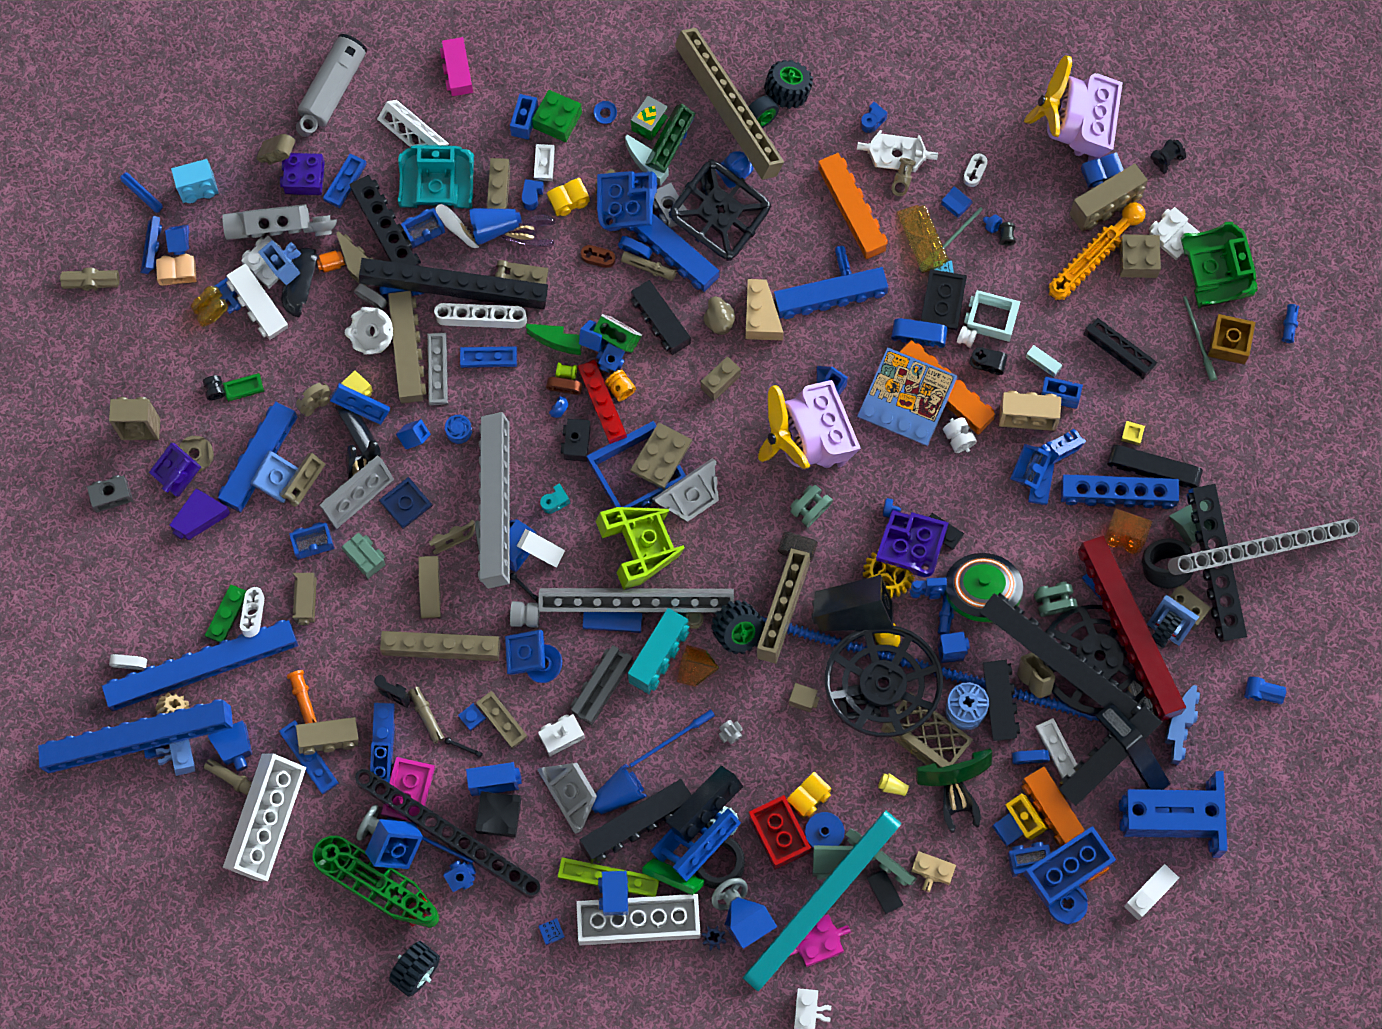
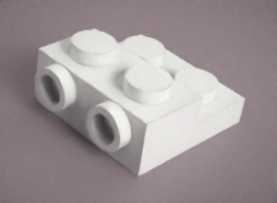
M1174 207L1171 211L1167 209L1162 214V220L1159 223L1155 221L1151 225L1149 235H1160V247L1177 260L1184 253L1180 239L1183 234L1200 232L1187 222L1188 218Z
M267 236L265 239L263 237L258 239L255 244L256 247L252 251L247 250L242 255L243 259L241 261L243 265L246 263L253 275L270 289L279 278L258 253L272 240Z

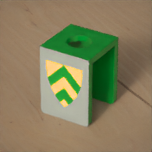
M647 96L631 119L632 131L652 142L668 119V116L664 114L667 106Z

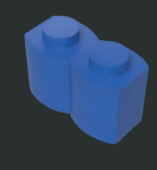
M1117 153L1090 160L1081 166V171L1088 188H1094L1124 170Z

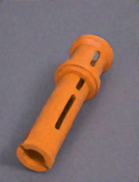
M304 671L291 672L287 675V679H290L293 688L292 694L298 700L305 724L315 723L317 720L308 696L309 686L305 683Z

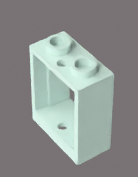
M977 290L976 295L971 296L968 306L972 307L971 313H966L964 323L967 324L969 330H976L978 334L1010 342L1020 301ZM978 303L1010 311L1005 331L973 322Z

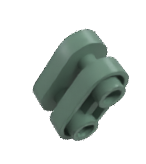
M811 485L808 486L803 492L804 496L800 500L796 499L790 506L792 508L790 513L796 518L800 515L804 516L802 523L807 528L833 502V499L828 495H825L823 498L819 496L822 490L817 485L813 487ZM815 501L817 504L808 511L807 508Z
M1060 582L1054 587L1042 586L1037 588V591L1034 593L1036 602L1043 603V605L1038 607L1040 616L1045 617L1077 608L1076 599H1069V595L1074 593L1072 585L1067 584V582ZM1057 598H1061V599H1062L1061 601H1056V602L1050 603V600H1052V599H1057Z

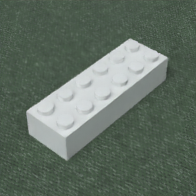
M275 754L261 755L223 868L257 881H268L306 767Z
M698 894L628 898V915L604 916L603 910H599V900L577 901L579 945L700 938Z

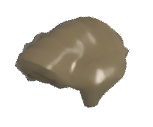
M714 296L708 301L704 322L712 332L718 335H725L730 332L734 325V309L722 298Z

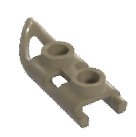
M471 520L463 527L454 526L445 535L436 534L433 536L429 543L436 548L433 551L434 555L471 538L475 531L474 521ZM471 527L470 532L464 537L463 532ZM453 539L454 542L446 544V541Z

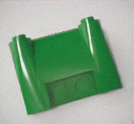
M1224 222L1217 228L1208 231L1183 234L1180 239L1184 254L1189 259L1196 287L1194 293L1198 308L1255 295V292L1258 290L1255 281L1256 271L1248 240L1242 228H1239L1233 222Z

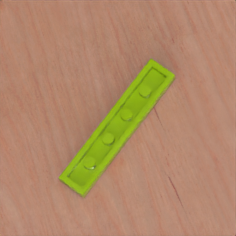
M562 858L558 878L598 886V878L602 877V872L626 870ZM626 871L628 893L656 897L659 880L645 874Z

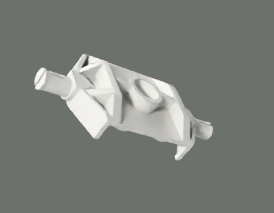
M880 130L871 143L858 142L857 150L868 151L874 166L878 168L899 170L901 163L899 160L902 157L916 162L912 168V172H916L923 161H926V159L937 160L938 152H928L920 135H918V138L881 134L882 130ZM895 150L901 151L902 156L894 157L892 155V152Z

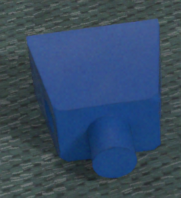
M243 720L233 724L232 729L208 735V738L226 765L234 763L237 771L245 770L248 767L245 757L252 755L247 726Z

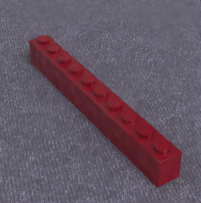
M1104 536L1082 542L1078 550L1079 558L1081 561H1084L1087 575L1089 578H1092L1095 584V591L1103 601V608L1111 618V625L1118 632L1120 644L1127 651L1128 661L1133 664L1136 670V677L1144 687V694L1151 701L1153 713L1161 721L1181 715L1186 709V705Z

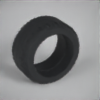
M1172 538L1153 542L1145 549L1142 556L1145 578L1152 585L1164 589L1184 585L1191 579L1194 572L1173 575L1169 569L1158 568L1154 565L1162 559L1192 554L1191 548L1185 542Z
M728 837L720 845L731 850L735 856V868L729 875L721 878L712 877L703 870L702 866L694 873L696 877L703 879L704 885L709 888L716 889L724 881L732 878H741L745 867L744 852L738 842L731 837Z

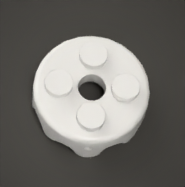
M362 307L361 310L352 314V324L345 329V335L352 341L353 348L364 354H378L384 351L389 346L393 336V327L389 316L383 310L371 307ZM372 326L375 329V333L373 336L370 334V328Z

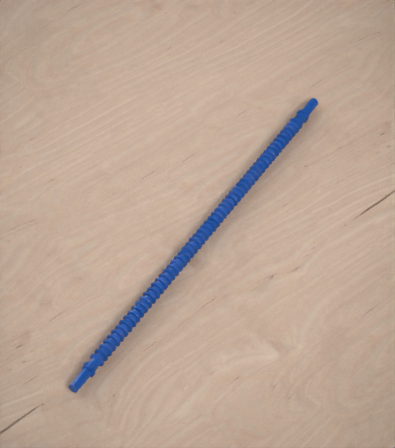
M762 617L763 621L766 623L767 618ZM790 623L787 634L793 633V636L797 634L799 638L803 636L804 639L809 638L810 641L814 639L815 642L820 641V644L825 642V645L831 644V647L837 646L842 641L841 637L836 638L835 635L831 637L830 634L825 635V632L820 634V631L814 632V629L810 631L808 627L806 629H803V626L799 628L797 624L793 626ZM856 641L855 643L851 642L845 648L848 652L852 650L855 653V651L859 652L867 648V645L863 646V643L859 645ZM885 651L877 652L880 660L884 659L891 662L896 655L895 653L891 654ZM905 658L901 660L900 664L902 667L907 666L908 669L912 667ZM923 660L918 662L921 669L931 666L929 662L923 663ZM945 667L941 668L943 677H946V680L950 678L951 681L957 680V683L959 681L962 683L971 682L979 685L986 691L983 677L978 679V676L974 678L972 674L968 676L967 673L962 674L961 671L957 673L956 670L951 671L950 668L948 670ZM1014 687L1015 695H1012V699L1017 697V700L1023 699V702L1027 700L1028 703L1034 702V705L1038 703L1040 707L1044 705L1045 708L1050 707L1051 710L1055 708L1056 711L1061 710L1062 713L1066 711L1067 714L1072 713L1073 716L1076 714L1078 718L1083 716L1089 721H1092V719L1099 721L1096 716L1075 711L1059 700L1055 701V698L1052 700L1049 696L1047 698H1038L1032 692L1028 693L1027 690L1023 692L1022 689L1017 690Z

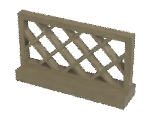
M902 701L896 709L897 714L903 712L901 711L903 707L904 711L907 709L908 701ZM917 706L918 710H914L910 715L918 714L920 720L922 714L927 713L928 710H921V707ZM936 711L932 714L933 722H925L920 726L922 736H914L909 732L901 736L890 737L926 765L935 763L938 768L955 764L973 741L971 737ZM906 716V724L901 725L902 728L905 729L909 728L915 723L910 724L909 717ZM892 722L884 723L881 731L884 733L895 732ZM938 725L947 726L949 734L939 735ZM934 726L936 735L925 736L924 727ZM954 737H961L966 743L963 746L955 747ZM950 738L951 747L941 748L940 739ZM936 739L938 748L928 747L926 740ZM952 751L953 759L951 762L943 758L942 752Z

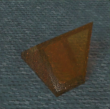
M687 645L681 659L677 682L696 687L717 671L719 666L706 650Z

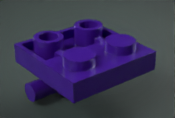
M170 443L149 473L163 485L162 489L168 493L170 491L179 497L201 466L175 443Z

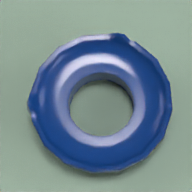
M601 101L595 105L594 117L598 122L609 124L615 120L617 116L615 104L610 101ZM601 110H610V116L603 118L600 115Z

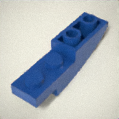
M374 703L370 771L389 783L393 760L395 704Z

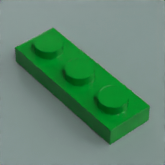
M230 584L205 634L206 638L218 643L226 640L244 604L246 590Z

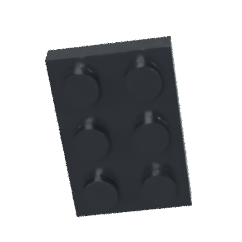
M930 269L921 317L922 322L942 324L948 329L957 331L967 275Z

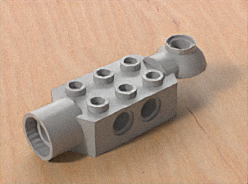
M304 204L223 214V229L226 240L249 238L250 234L252 238L263 237L268 232H270V236L281 235L286 230H288L289 234L299 233L302 231L301 229H303L304 233L315 232V236L332 234L331 230L335 227L337 219H330V215L312 217L313 222H310L308 208ZM281 216H285L288 219L287 225L281 223ZM263 218L268 219V221H269V226H268V227H265V226L263 225V223H262Z

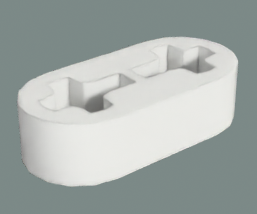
M975 154L971 158L963 179L968 187H975L979 184L987 166L985 155ZM978 160H982V164H980L978 168H975L976 162ZM973 172L976 173L975 179L970 181L969 177H971Z
M118 654L111 655L109 666L114 668L144 670L147 665L146 658Z

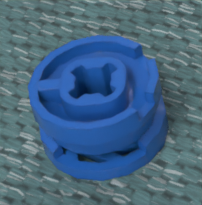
M453 415L446 421L445 432L448 439L456 444L465 443L470 439L472 427L467 417Z

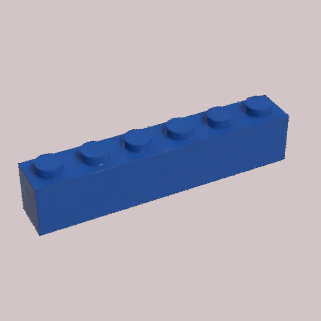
M653 213L651 226L626 228L630 232L634 231L642 243H648L656 255H662L664 261L669 266L677 268L679 275L683 278L687 277L695 289H701L705 292L719 278V270Z
M883 267L774 291V302L779 318L790 319L796 314L808 315L814 310H828L831 306L838 305L843 307L853 301L860 303L871 297L876 299L882 298L888 293V284Z
M276 401L273 406L268 408L265 420L259 423L256 430L257 433L254 438L249 440L245 453L240 455L237 467L230 472L228 482L219 490L218 498L222 504L240 513L243 511L256 489L250 483L268 451L277 453L298 418L294 410Z

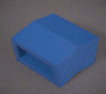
M955 186L941 200V205L957 218L973 203L971 199Z
M1011 813L992 826L1006 847L1024 835Z

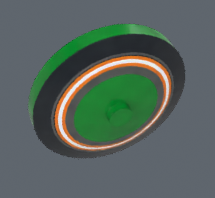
M974 553L964 556L951 566L946 575L947 587L945 594L949 604L960 615L974 621L992 622L981 614L980 611L994 593L996 595L1001 593L1009 599L1007 603L1012 607L1015 604L1018 606L1022 599L1023 581L1019 571L1011 562L995 554Z

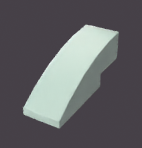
M626 135V147L634 162L642 172H654L657 175V184L661 186L669 176L668 168L665 173H662L645 165L652 149Z

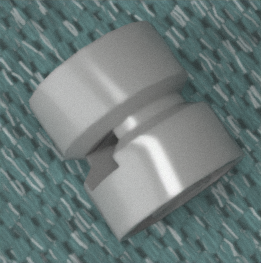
M512 601L510 626L522 627L525 623L527 627L538 628L540 617L539 603L530 602L525 606L523 602Z

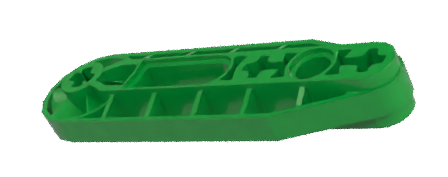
M328 836L316 844L312 859L316 868L326 877L393 919L427 928H432L438 924V911L417 884L393 868L384 867L387 869L384 875L374 869L375 867L371 862L367 865L358 859L361 854L368 857L364 850L340 836ZM333 841H337V846L332 844ZM348 846V852L340 851L341 848ZM359 868H362L363 870L367 871V872L370 873L371 875H373V876H375L376 878H378L380 881H378V880L372 878L371 876L367 875L364 871H362V872L359 871ZM356 873L360 874V875H359L360 877H362V878L366 879L367 881L371 882L375 887L371 886V885L368 884L367 882H365V881H363L362 879H360L359 877L355 876V874H356ZM392 874H395L403 879V881L397 884L390 877ZM347 877L355 883L351 888L341 881ZM408 883L417 888L419 892L416 895L406 889ZM360 887L371 892L368 898L357 892ZM379 897L387 903L382 908L374 903L373 900ZM411 903H416L414 908L408 909ZM395 907L403 913L400 916L390 913L389 910Z

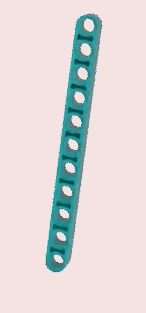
M885 810L750 967L742 979L756 991H759L895 833L901 822Z

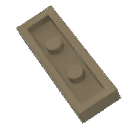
M492 691L476 702L477 706L512 749L528 738L527 734Z

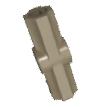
M84 268L82 271H66L60 275L61 287L63 289L82 288L85 291H89V289L96 291L98 288L118 287L120 280L118 270L99 271L95 268Z

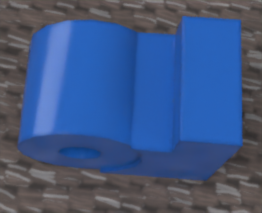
M873 102L869 106V113L862 116V130L866 133L874 132L887 119L888 112L876 102Z
M525 179L522 203L526 210L531 211L538 207V194L543 195L544 191L543 182Z

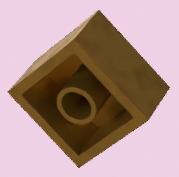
M1218 314L1213 326L1208 357L1245 365L1250 355L1256 322Z

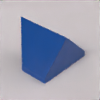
M817 366V383L832 380L838 395H840L847 386L848 377L834 367Z

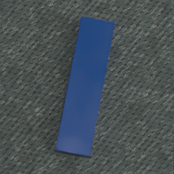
M294 720L279 732L302 766L306 767V772L323 795L339 783L317 751L311 755L299 754L296 725L298 723Z

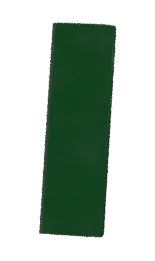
M683 103L675 106L645 165L662 173L666 172L696 114Z

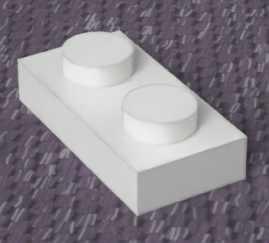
M536 144L534 181H553L554 145Z

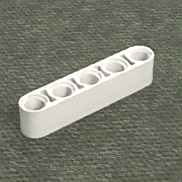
M441 303L434 310L437 322L445 326L522 328L527 323L526 312L519 306ZM443 312L448 313L445 317L439 315ZM461 313L467 314L465 317H458ZM479 314L485 315L483 318H477ZM497 315H503V316H504V317L501 318V319H496V318H495ZM515 316H522L520 320L514 319Z

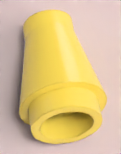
M883 773L878 788L882 789V792L906 796L909 785L903 783L890 773L888 775Z

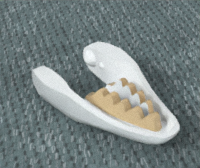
M439 204L436 207V213L444 225L468 246L479 248L475 243L473 234H470V230H467V227L464 226L457 215L449 207Z

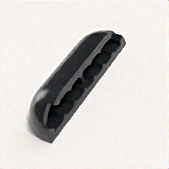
M313 248L298 249L301 255L291 261L300 274L289 284H284L281 295L282 305L289 314L295 317L301 316L303 303L306 304L317 259V255L314 254L316 249Z
M336 406L337 413L362 454L367 450L369 442L375 440L361 415L341 406Z

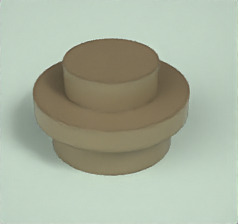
M687 612L685 614V618L688 619V626L691 629H697L703 624L704 618L701 612Z

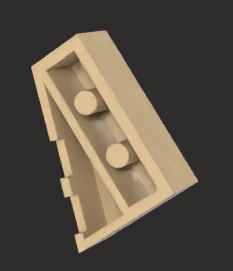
M748 279L746 339L783 340V329L767 280Z

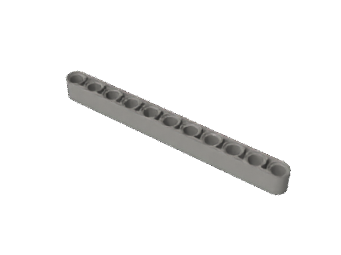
M1347 519L1172 558L1168 563V569L1173 575H1180L1351 537L1359 532V524L1354 519Z

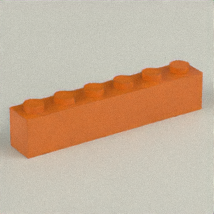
M839 153L819 160L818 170L865 259H869L885 252L888 240L885 234H881L877 219H873L869 204H865L862 190L856 187L854 175L848 172L846 160L841 158Z
M911 340L900 351V353L951 373L949 369L939 365L938 360L934 356H929L919 343H914ZM956 380L945 406L958 418H965L969 427L979 435L994 420V410L990 405H985L980 401V397L975 392H970L961 380Z
M1045 767L1023 779V791L1027 796L1031 795L1034 800L1032 802L1034 808L1044 816L1043 822L1047 828L1053 830L1056 835L1054 839L1059 847L1085 831ZM1106 868L1105 870H1103L1102 872H1100L1099 874H1097L1085 883L1088 884L1089 882L1093 881L1099 876L1105 874L1109 870V868Z

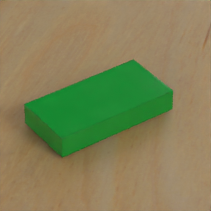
M259 373L223 383L228 402L265 392Z

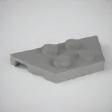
M710 459L653 498V501L669 509V511L687 522L719 501L717 476H715V459Z
M578 763L537 769L574 833H580L597 795Z

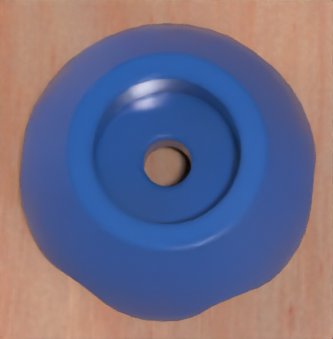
M564 396L558 397L557 402L552 406V410L549 411L551 417L560 418L569 405L567 399Z

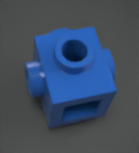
M607 343L605 348L601 349L596 356L599 359L597 364L601 365L599 369L610 373V371L615 372L616 369L620 370L624 363L622 357L625 351ZM608 356L613 358L611 363L608 361Z
M457 860L450 864V869L446 870L443 874L451 890L455 892L460 888L465 890L473 885L472 881L475 880L476 870L473 864H468L465 860L462 862Z

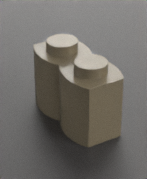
M1032 652L1021 656L1017 671L1019 679L1029 686L1030 691L1036 697L1043 698L1050 695L1055 681L1053 671L1045 666L1043 661Z

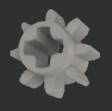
M729 720L719 727L721 731L719 737L723 743L728 741L730 744H733L742 737L740 732L743 728L738 721L733 723Z

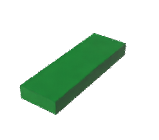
M655 858L642 868L643 874L691 895H694L704 886L703 879L692 875L686 882L674 870L673 866Z

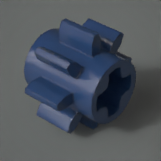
M708 926V933H702V937L706 938L702 944L703 946L708 944L710 951H712L713 947H717L720 950V943L726 944V940L722 939L725 931L720 933L718 926L712 930ZM711 934L719 936L716 943L713 940L709 941Z

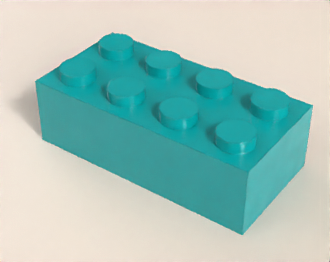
M667 608L628 672V681L631 685L647 694H650L651 690L655 691L660 683V675L666 674L670 667L668 663L671 657L675 658L680 650L679 644L681 641L685 642L690 634L687 618Z

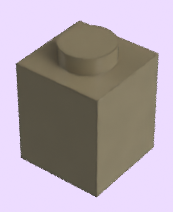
M795 683L789 700V706L811 713L812 708H817L820 697H817L818 690Z

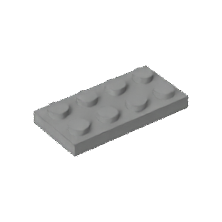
M377 455L319 506L331 524L338 529L388 486L394 478L383 460Z

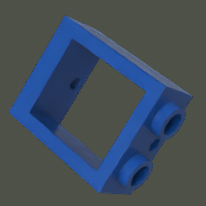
M514 762L466 769L468 789L471 796H479L481 791L500 793L519 790L518 784H522L519 768H515Z

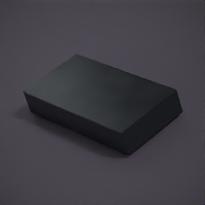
M885 870L867 878L885 915L903 906Z

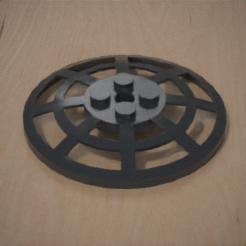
M1092 604L1070 609L1061 614L1049 626L1048 630L1056 635V639L1061 640L1060 644L1064 641L1076 647L1075 655L1077 656L1080 653L1088 659L1087 664L1093 668L1095 665L1104 672L1102 676L1107 680L1115 676L1119 671L1128 676V679L1119 685L1118 688L1120 690L1126 689L1133 681L1143 687L1141 681L1136 677L1135 668L1132 670L1123 664L1124 654H1127L1125 647H1121L1115 640L1118 632L1112 627L1111 621L1097 618L1091 619L1087 610H1104L1103 605ZM1076 612L1080 613L1083 621L1073 625L1066 633L1054 630L1066 617ZM1093 624H1103L1112 628L1108 635L1097 634ZM1084 626L1089 635L1082 641L1071 636L1076 630ZM1101 653L1105 659L1098 661L1095 659L1094 654ZM1047 666L1048 668H1050V669L1053 671V673H1054V672H1057V671L1054 670L1052 667ZM1054 682L1052 694L1069 708L1091 716H1096V714L1104 709L1078 703L1084 692L1073 683L1071 684L1077 689L1070 698ZM1144 687L1134 699L1137 703L1145 697Z
M893 626V629L856 630L838 643L827 662L825 690L832 709L846 725L865 735L890 738L912 732L931 717L941 699L943 674L935 652L920 636L902 627ZM890 633L902 636L904 639L899 648L891 645H875L872 634ZM860 637H865L867 648L856 653L850 661L839 655L851 642ZM911 641L926 653L932 663L931 666L921 669L918 662L906 652ZM887 651L896 655L891 662L879 660L877 652ZM869 654L872 663L864 670L855 665L859 659ZM905 658L912 665L915 672L905 674L899 666L901 660ZM837 662L845 668L842 677L843 690L832 692L830 687L831 672L834 663ZM850 672L860 677V687L848 689ZM935 673L937 689L934 701L931 703L922 699L925 688L924 677ZM918 679L917 696L907 693V682ZM886 680L889 685L886 688H882L878 685V681ZM863 695L868 701L864 710H861L851 698L852 696ZM845 698L850 707L860 715L855 724L841 713L834 699ZM901 699L912 703L908 709L897 714L894 705ZM875 706L886 707L889 717L873 716L871 713ZM917 706L928 710L925 716L909 728H902L900 720L910 715ZM867 719L879 723L892 722L895 732L878 733L868 731L862 727Z

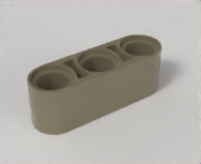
M280 134L263 141L256 157L257 160L261 163L267 162L268 165H272L289 158L295 144V139L289 135Z

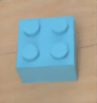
M207 159L171 168L176 189L183 203H194L197 199L212 198L215 194H219L213 171Z

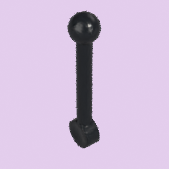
M515 573L510 574L511 580H515L536 602L539 601V598L517 578Z
M450 737L444 740L446 745H454L479 757L483 755L480 751H475L452 741Z

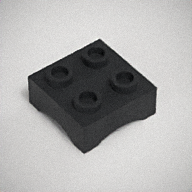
M481 791L475 828L476 833L516 838L521 796Z

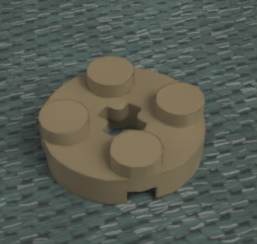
M317 383L303 393L305 397L302 400H297L296 408L306 417L310 416L317 407H324L329 403L330 399L328 397L331 389L326 383H323V385Z

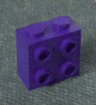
M291 153L289 158L282 160L284 175L280 177V187H283L285 194L322 195L325 166L323 155Z

